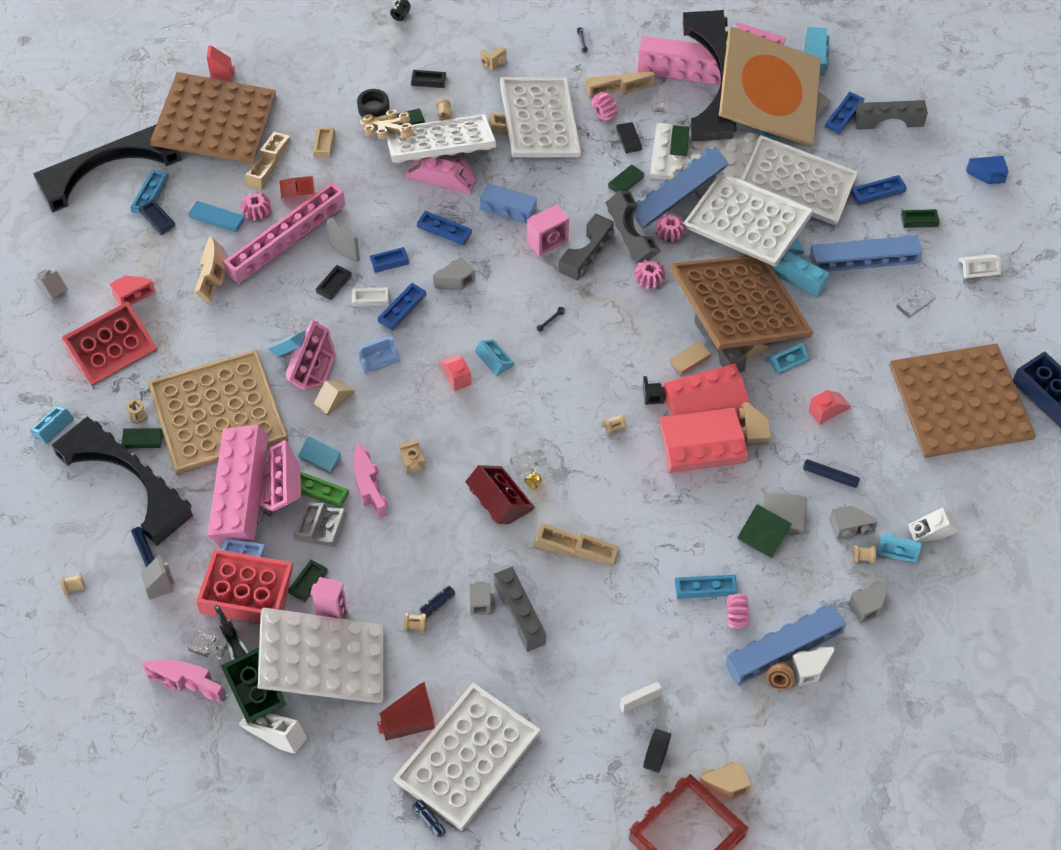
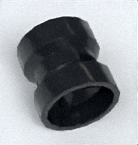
M396 0L395 5L390 11L392 18L397 21H403L411 9L410 2L408 0Z

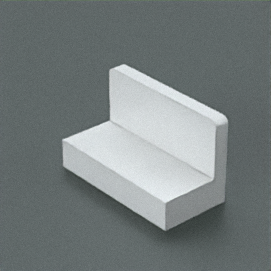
M989 254L959 258V262L963 263L964 278L1001 274L1000 256Z

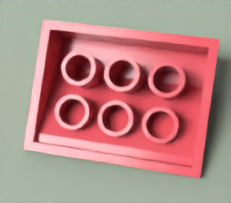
M128 301L64 335L61 339L67 352L91 386L157 349Z
M735 363L664 383V400L672 416L735 408L739 419V408L742 407L744 402H749L743 379Z
M735 408L659 417L669 473L742 464L748 458L745 438Z
M214 549L196 601L200 614L217 616L215 605H219L228 619L260 624L262 608L285 609L293 562Z

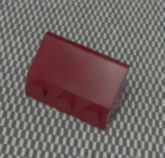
M478 465L465 481L469 486L470 492L477 496L482 507L488 510L492 515L493 521L498 524H511L535 508L502 466Z

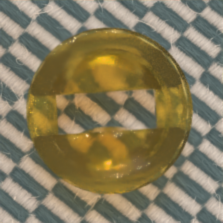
M537 472L528 474L525 477L526 484L532 489H537L542 482L541 475Z

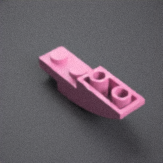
M358 443L354 452V472L357 489L363 505L366 506L372 503L376 513L381 518L387 515L386 507H388V503L385 497L379 494L380 489L377 484L376 475L379 472L376 464H371L368 450L366 448L363 449L361 444Z
M174 660L144 661L142 664L145 675L153 681L157 679L163 682V685L173 690L175 688L181 691L186 686L191 691L198 690L210 700L216 699L220 702L225 696L223 687L211 681L212 678L209 670L200 666Z

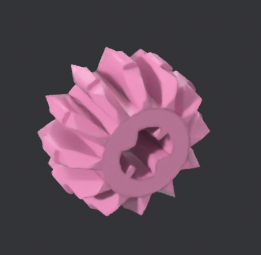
M604 91L592 99V107L600 120L604 122L610 121L618 115L616 102L609 93Z
M249 193V196H244L243 201H241L242 213L248 220L252 218L254 221L257 219L263 220V217H268L269 212H271L270 199L264 193Z
M669 212L667 216L661 215L660 219H657L655 227L658 238H664V242L670 240L671 243L674 240L679 241L685 234L682 217H677L676 214L672 216Z
M645 259L643 263L639 262L635 269L636 283H640L641 287L646 286L647 289L650 287L656 289L657 285L661 286L665 279V268L663 265H660L659 261L654 262L653 259L651 261Z
M734 594L727 597V620L730 628L742 629L749 625V607L746 595Z

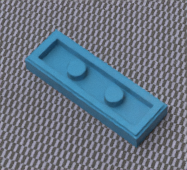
M156 170L150 172L130 207L131 212L141 214L138 210L139 207L151 199L157 200L169 179L168 173Z
M196 201L189 212L190 218L234 232L239 230L245 220L243 215Z
M736 575L675 578L677 599L723 597L738 594Z

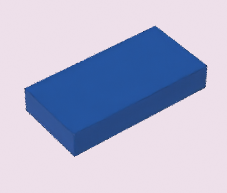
M404 247L370 255V261L375 273L409 264Z

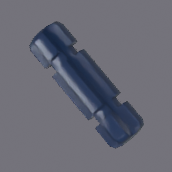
M449 585L442 589L443 592L437 593L428 601V604L425 603L420 607L421 614L424 613L426 617H429L433 613L432 611H436L447 602V598L450 599L455 595L454 589Z
M422 800L416 801L412 805V810L420 816L419 818L429 830H432V834L436 838L442 837L446 833L443 825L439 824L437 818L425 807L426 805Z

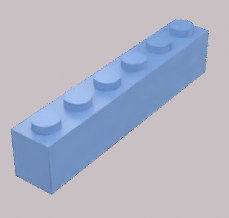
M716 146L713 149H706L702 153L701 158L698 160L695 158L688 163L689 167L684 170H678L674 174L675 177L670 181L668 179L663 181L659 185L660 188L656 191L653 189L647 193V198L643 201H636L638 207L635 210L634 219L642 229H645L660 218L661 215H664L727 168L729 162Z
M917 235L816 244L811 246L809 257L812 264L830 272L919 264L922 249Z
M833 604L827 607L822 606L811 615L806 614L793 624L788 623L775 633L770 632L757 642L751 641L741 650H733L728 654L725 666L739 686L768 671L772 665L792 659L793 655L797 652L808 651L842 634L846 622Z

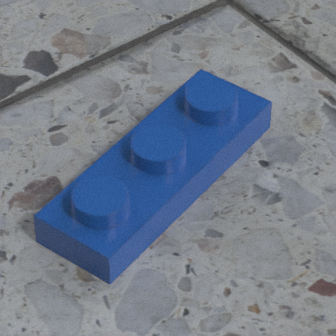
M849 92L827 120L825 128L840 134L855 115L857 103H864L865 98Z
M900 175L852 187L851 194L856 203L860 205L904 193L907 187Z
M424 211L417 221L418 228L463 246L472 234L471 228L428 211Z
M411 283L378 317V322L393 331L426 297V291Z

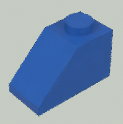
M1004 156L970 158L966 168L968 174L987 184L1005 183L1009 172Z

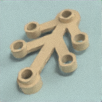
M389 110L386 112L387 115L378 117L365 115L360 120V124L363 126L367 136L375 134L374 127L378 126L377 135L379 139L388 136L387 129L400 131L402 138H410L415 134L413 126L410 123H405L410 121V116L407 112L401 113L399 118H397L396 110Z

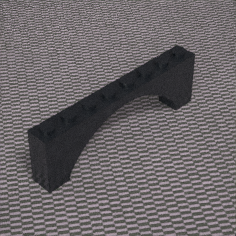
M724 10L683 12V36L693 38L710 52L718 65L721 77V84L714 100L702 113L691 118V141L733 139V133L737 131L736 122L719 116L728 31H725V27L728 26L727 16L724 17Z
M155 124L33 173V176L53 213L68 207L69 196L76 184L88 172L104 163L125 158H142L169 166L181 161L180 152L178 150L151 146L150 140L157 125Z
M87 416L51 445L55 455L67 466L71 463L82 461H102L119 465L136 475L146 488L148 500L147 513L141 528L144 535L156 546L193 516L191 503L186 498H180L178 492L173 487L169 488L161 476L158 475L156 477L147 464L143 465L140 463V459L134 453L130 454L122 442H116L114 436L109 431L105 432L98 421H92Z

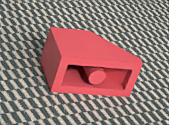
M208 45L206 58L210 77L231 82L232 75H235V65H232L231 57L212 45Z
M125 275L110 283L112 293L120 305L127 301L132 305L155 293L153 282L149 278Z
M454 355L439 361L454 391L472 385L471 371L463 357Z
M826 390L811 398L809 412L821 424L850 409L851 406L839 392Z

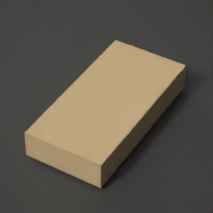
M317 127L313 150L314 157L331 158L335 134L334 128Z
M697 342L671 358L670 364L682 375L710 358L711 353L700 342Z

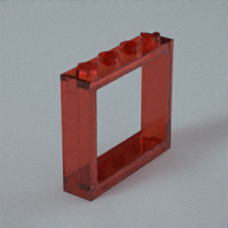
M689 774L686 778H680L675 784V789L671 793L667 791L660 798V803L656 807H650L641 822L636 821L630 827L629 841L639 850H657L641 833L688 788L734 829L714 850H733L746 837L749 828L694 776Z

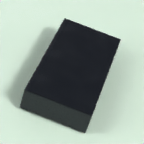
M413 70L411 86L444 88L446 72Z
M633 122L616 125L625 154L642 151V145Z
M336 265L318 285L316 293L332 300L352 277V272Z

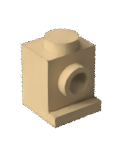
M418 440L399 445L400 456L406 474L416 473L425 469V461Z

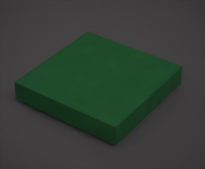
M756 504L737 539L764 555L773 558L792 523Z

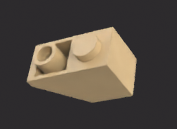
M744 402L742 407L739 408V419L743 420V427L741 428L745 443H768L771 438L769 419L749 402Z
M734 762L727 763L721 769L715 771L714 769H709L702 773L699 780L701 788L728 800L748 794L751 787L741 762L735 764Z

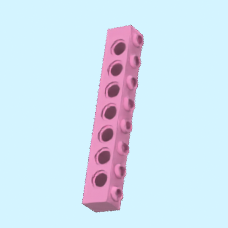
M332 182L224 260L226 275L239 285L345 206L344 191Z

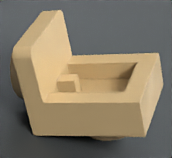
M500 46L492 53H488L484 49L481 50V63L492 71L507 61L506 48Z

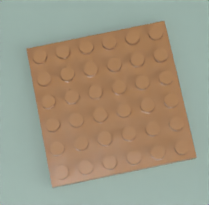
M176 72L150 140L151 146L254 164L275 100L276 90Z
M745 255L672 263L669 268L718 350L808 338L813 334L809 324L770 264Z
M998 343L890 361L889 366L924 458L1035 439L1036 434Z

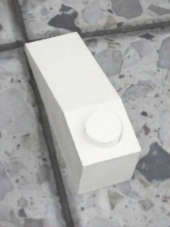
M269 714L250 724H247L245 718H243L239 723L240 727L279 750L294 754L307 739L298 720L275 714Z

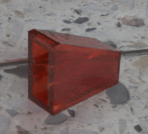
M313 176L279 180L281 198L316 194Z
M425 682L420 683L380 712L381 721L377 722L379 734L384 733L385 741L434 729L435 723Z

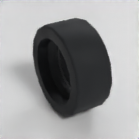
M367 89L358 96V112L362 118L365 115L375 117L387 115L386 112L390 110L388 95L380 89ZM369 101L383 103L382 106L374 109L364 106Z
M654 729L643 768L657 773L661 771L671 739V733Z

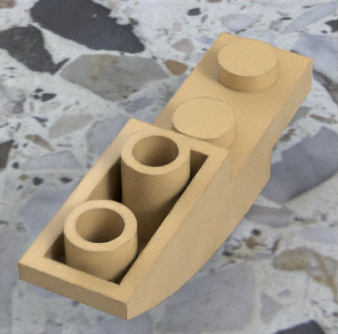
M209 237L199 264L202 267V271L194 290L206 303L212 301L217 286L222 285L225 275L223 261L226 260V253L224 247L213 237Z

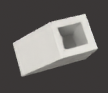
M943 507L908 524L915 542L943 540L959 532L953 514Z
M822 646L809 652L799 651L793 655L791 667L798 686L819 681L832 659L834 653L833 646L828 648Z

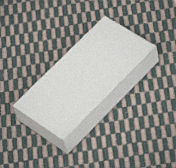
M389 287L352 289V306H389Z
M655 682L622 697L620 700L622 713L624 714L659 698L662 689L660 684Z

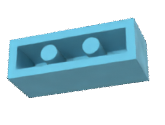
M807 27L805 53L821 58L819 76H824L825 69L829 67V59H826V57L829 56V47L827 45H829L830 35H827V28Z
M789 251L785 253L776 267L772 266L779 278L816 298L819 297L827 286L829 272Z

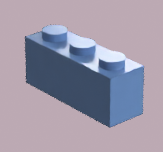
M487 183L480 197V210L527 223V219L533 216L537 210V197Z

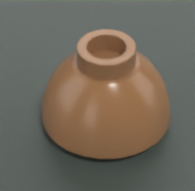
M780 662L768 669L766 681L774 689L788 690L795 683V675L787 663Z

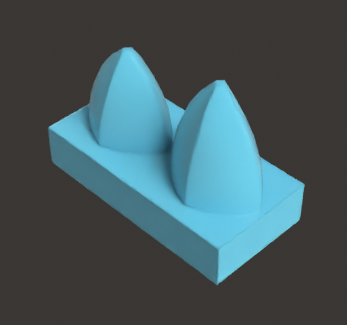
M892 532L885 535L881 534L877 555L917 563L921 543L915 542L911 538L907 540L897 538Z

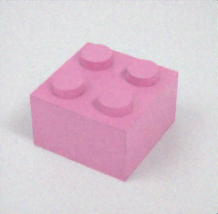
M558 205L549 207L545 211L527 219V243L538 256L568 242L569 218Z

